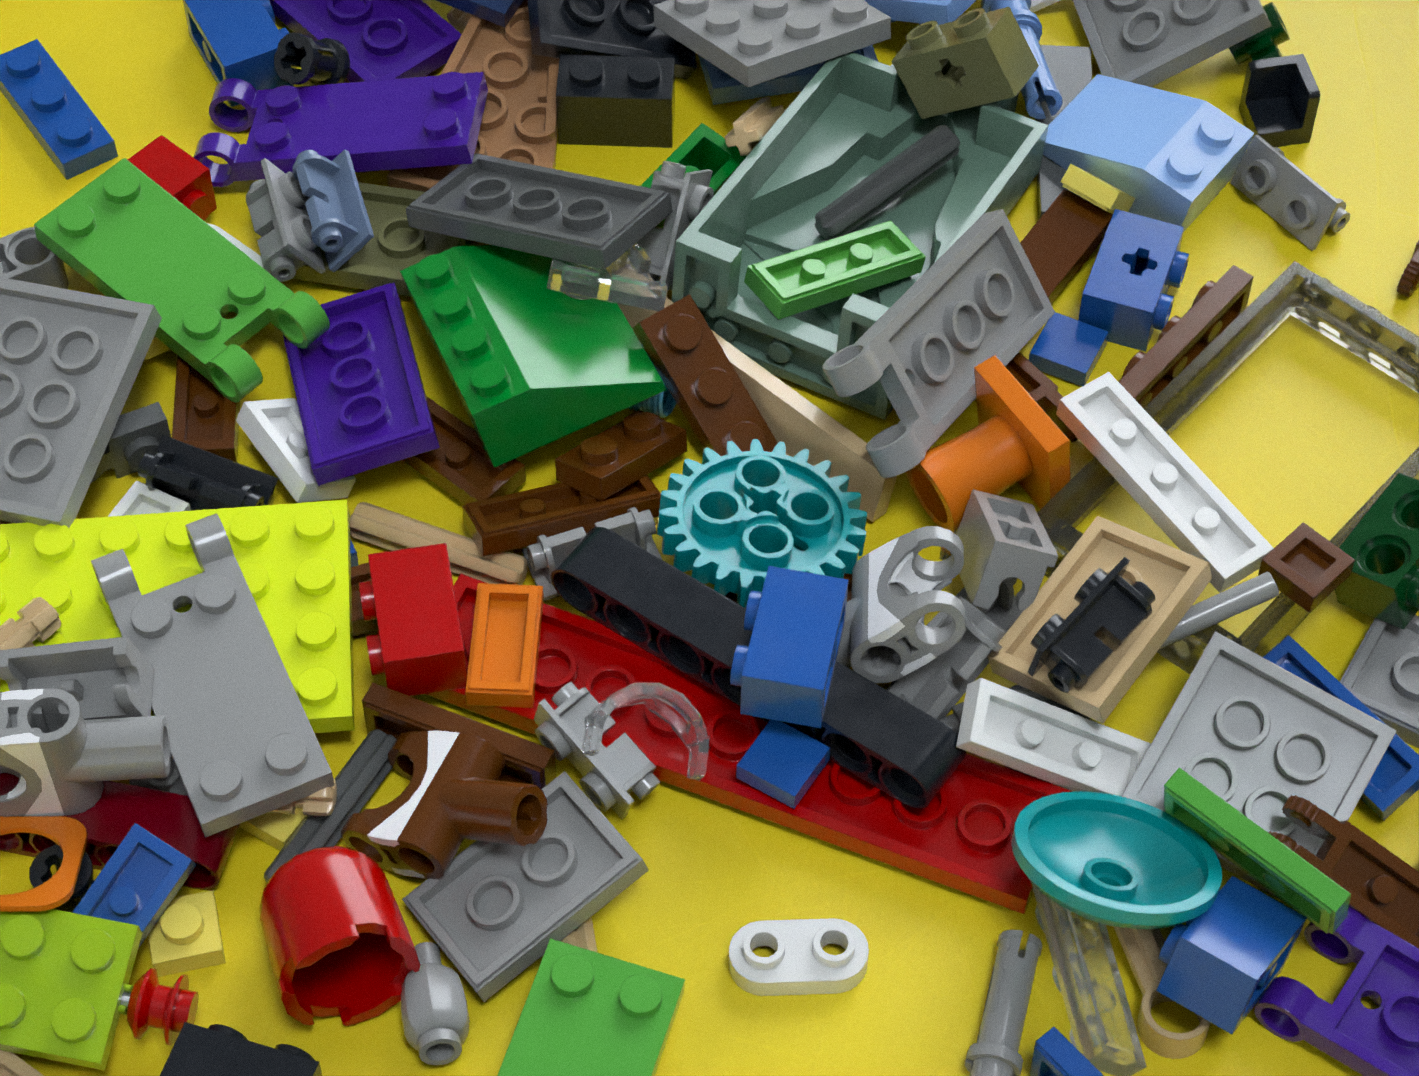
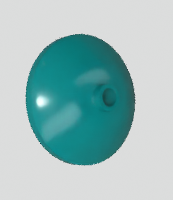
M1073 791L1039 798L1020 812L1012 833L1011 845L1015 859L1033 885L1058 905L1079 916L1104 925L1131 929H1159L1184 923L1202 915L1214 904L1222 882V868L1216 853L1195 830L1158 808L1122 796L1100 792Z

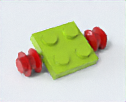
M56 909L41 912H0V1050L105 1070L120 1014L127 1015V1022L135 1039L141 1040L150 1027L163 1029L166 1045L172 1046L184 1022L194 1024L199 994L196 991L188 990L189 979L185 974H182L172 987L160 985L157 970L154 968H150L135 982L134 986L129 985L142 937V932L138 925Z

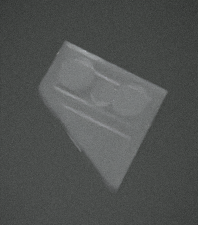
M637 243L606 269L553 258L547 283V289L563 292L574 299L587 300L594 298L653 311L664 309L668 286L665 281H653L649 274L651 259L644 248Z

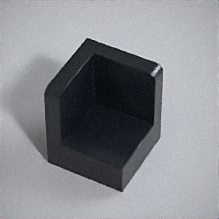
M1304 54L1254 60L1249 62L1247 66L1239 112L1245 127L1254 132V135H1259L1274 148L1310 143L1320 101V91Z

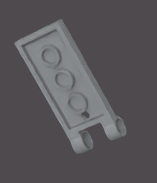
M999 209L984 213L854 344L830 356L822 366L839 397L857 394L869 388L878 380L886 392L900 422L875 435L866 445V450L880 476L883 478L900 475L918 465L924 459L926 451L976 399L975 366L994 355L1006 366L1055 314L1004 210Z
M217 513L185 525L190 544L202 573L150 593L141 595L123 549L91 560L96 578L121 637L127 636L154 667L151 709L154 716L165 715L167 718L171 757L205 837L310 796L324 788L335 786L329 764L238 565L226 531ZM192 604L191 609L187 612L179 613L175 611Z

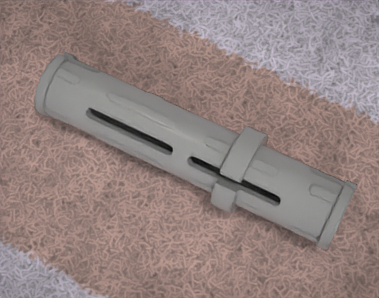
M1007 930L999 934L997 954L977 1043H973L970 1046L965 1060V1067L970 1072L969 1076L1021 1075L1023 1058L1018 1053L1037 961L1043 946L1041 940L1031 933L1027 937L1025 950H1019L1023 935L1022 930Z

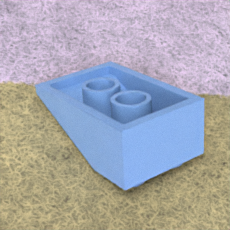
M1097 74L1049 124L1043 155L1065 170L1068 169L1070 164L1084 169L1136 198L1128 211L1129 213L1182 226L1185 231L1233 178L1252 140L1254 132L1205 100Z

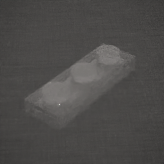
M1031 882L1037 902L1035 909L1036 918L1046 935L1054 964L1052 969L1053 980L1063 996L1071 1025L1069 1033L1071 1044L1099 1071L1114 1076H1131L1146 1068L1147 1065L1106 925L1086 919L1058 905Z

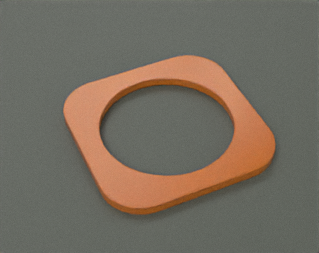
M0 816V835L10 833L42 835L54 841L63 852L62 864L49 880L24 892L0 895V912H41L57 908L68 901L74 892L87 844L85 826L76 819L62 816Z

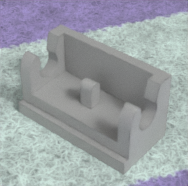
M972 490L956 534L959 536L964 547V566L959 575L970 602L976 607L990 609L999 595L1000 584L1007 578L1015 577L1022 581V588L1016 594V605L1020 611H1023L1034 602L1047 566L1054 568L1058 554L1033 504Z
M127 636L0 650V678L7 682L9 691L45 688L62 689L72 694L78 701L84 720L151 716L154 667Z

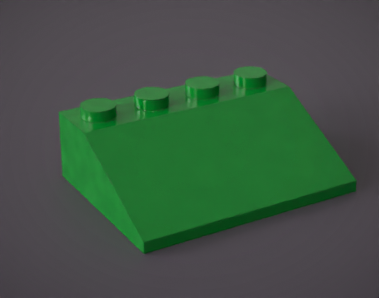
M495 245L455 246L439 254L427 256L420 262L400 270L421 323L494 468L666 391L663 380L598 269L595 267Z

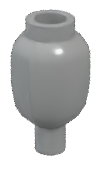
M422 942L414 946L421 964L420 969L416 973L413 970L410 971L402 985L401 1018L406 1040L411 1047L419 1051V1057L424 1063L444 1065L456 1060L460 1056L462 1045L468 1036L470 1020L467 999L459 975L452 968L442 965L439 946L433 942Z

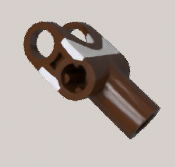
M439 730L412 731L399 735L388 752V760L391 766L399 774L410 780L409 785L390 803L378 808L364 809L362 813L352 814L341 830V837L350 849L364 853L378 863L382 869L404 876L439 879L444 876L464 839L518 846L537 843L547 825L548 803L543 790L537 785L498 781L505 769L506 761L499 750L486 740L475 735Z

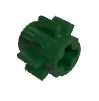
M1273 1L1263 6L1271 26L1229 47L1238 65L1249 59L1254 61L1282 56L1278 45L1290 40V36Z

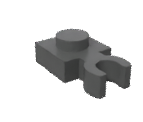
M159 402L120 415L92 482L96 481L105 471L113 469L117 479L138 472L140 461L145 453L148 452L156 455L162 435L171 437L167 418Z

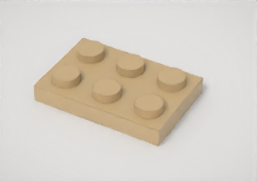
M1097 516L1038 591L1034 602L1020 614L999 641V644L1002 646L1001 650L998 653L992 650L988 655L992 673L1100 723H1104L1211 581L1212 575L1209 562ZM1124 557L1129 559L1130 562L1122 578L1130 585L1135 581H1140L1153 591L1156 599L1151 604L1152 614L1120 646L1099 630L1095 636L1113 652L1082 688L1073 687L1068 693L1060 691L1049 680L1048 673L1051 669L1045 664L1033 677L1027 673L1037 651L1030 643L1041 627L1056 613L1063 619H1066L1080 604L1074 599V596L1084 582L1098 568L1103 569L1109 574Z

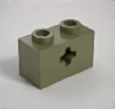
M1010 7L987 13L983 8H977L961 15L955 21L938 25L937 21L922 23L907 34L906 44L891 61L922 119L1016 97L1039 67Z

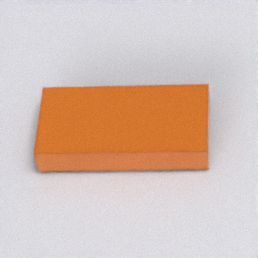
M478 583L465 692L467 705L533 708L544 603L543 586Z

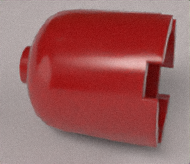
M341 846L315 848L298 854L281 865L267 882L259 907L260 921L279 994L288 1015L302 1024L310 1026L314 1024V1016L330 1017L340 1015L343 1025L350 1026L379 1016L401 1001L402 984L407 974L412 970L415 973L418 972L421 964L386 875L378 863L355 849Z

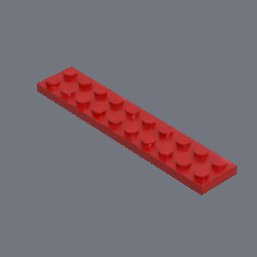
M460 574L454 584V592L463 641L466 672L468 674L478 583L486 582ZM543 603L533 708L467 705L466 688L426 694L535 734V729L539 726L533 719L539 702L545 699L555 710L558 706L551 699L567 683L572 682L579 690L586 687L590 694L616 722L615 726L598 740L607 748L622 734L626 733L657 767L653 774L660 781L1025 914L1035 886L1020 868L1012 851L1011 839L1016 819L1027 805L1039 798L1051 794L1072 792L1071 790L967 754L930 804L925 808L919 809L898 801L829 760L798 805L793 809L736 778L737 764L762 732L767 722L755 716L740 714L741 707L604 625Z

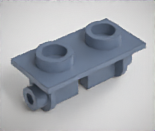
M344 149L331 161L314 150H305L296 157L292 170L295 179L300 183L302 194L310 197L305 202L312 226V241L325 251L329 269L335 272L355 253L359 252L374 237L349 151Z

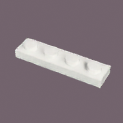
M1110 372L1103 374L1060 399L1056 415L1181 551L1209 562L1212 575L1210 583L1219 593L1260 568L1262 559L1274 548Z

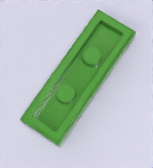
M890 220L749 265L744 283L779 320L849 297L853 293L858 294L921 273L926 256Z
M1180 767L1164 784L1165 812L1195 830L1214 850L1297 912L1306 916L1309 921L1325 933L1333 934L1348 915L1351 893Z

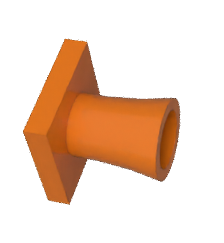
M996 355L990 357L974 367L978 426L939 446L928 449L924 459L906 472L916 497L937 526L951 530L953 533L960 526L973 489L999 496L1011 486L1019 483L1050 521L1072 509L1070 440Z

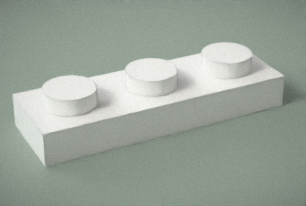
M979 678L967 684L956 747L1071 791L1100 792L1122 796L1151 743L994 682Z

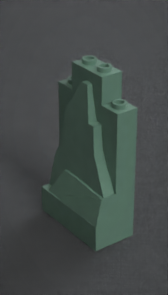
M854 52L827 60L676 240L671 301L675 303L690 294L712 331L771 374L886 420L894 407L879 380L857 394L839 397L822 368L824 362L839 350L854 344L984 213L1003 209L1006 216H1008L1039 173L1049 125L1015 113L1018 95L1013 98L922 119L893 63L889 66ZM937 126H948L952 133L956 134L959 138L958 155L850 232H856L891 220L926 256L921 273L858 294L853 293L849 297L778 320L744 283L747 267L826 241L818 233L814 225L816 222L815 216L820 210Z

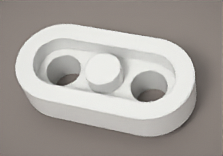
M842 919L755 921L741 927L733 936L729 946V971L732 979L741 989L758 996L838 994L853 989L864 978L868 965L869 947L863 932L854 924ZM828 944H837L842 946L845 951L839 955H830L822 948ZM768 946L775 950V953L769 957H759L752 951L756 947Z

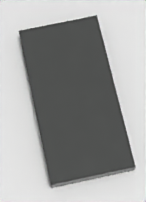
M477 153L474 154L472 164H461L405 208L409 227L600 269L609 267L673 212L670 193L662 190Z

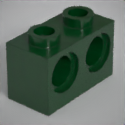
M1398 473L1340 545L1339 548L1355 559L1351 575L1335 589L1338 603L1403 630L1419 611V480Z

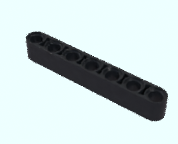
M604 527L592 528L552 571L550 578L557 593L565 602L578 611L741 707V687L730 685V676L737 645L749 646L752 631L744 630L746 608L617 533ZM837 661L821 728L783 722L830 747L829 760L913 808L922 809L927 807L967 755L965 750L956 747L958 735L950 727ZM758 717L767 723L770 721V719Z

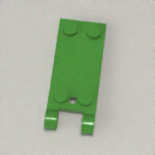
M126 158L120 160L34 224L37 240L105 296L154 305L162 317L155 337L208 379L224 397L232 402H239L263 382V376L258 365L240 347L262 328L272 323L292 344L302 349L307 348L330 328V322L325 311L311 295L303 291L296 293L291 291ZM228 312H235L238 314L236 317L232 319L225 318Z
M550 938L497 1076H655L684 994L685 979Z

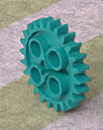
M753 439L750 451L742 452L733 441H727L726 454L724 456H720L707 447L703 449L702 464L687 458L683 463L682 474H670L668 490L661 492L657 535L663 536V555H674L673 567L682 572L692 570V578L703 584L709 582L714 584V590L723 596L729 592L738 594L737 602L745 608L751 590L762 592L768 566L843 579L844 573L852 574L855 563L858 561V556L863 555L867 532L865 531L867 512L859 510L862 497L860 492H847L849 477L847 475H839L829 478L832 462L825 460L814 466L809 464L810 450L805 448L792 457L786 455L784 442L779 441L772 452H767L763 450L758 439Z

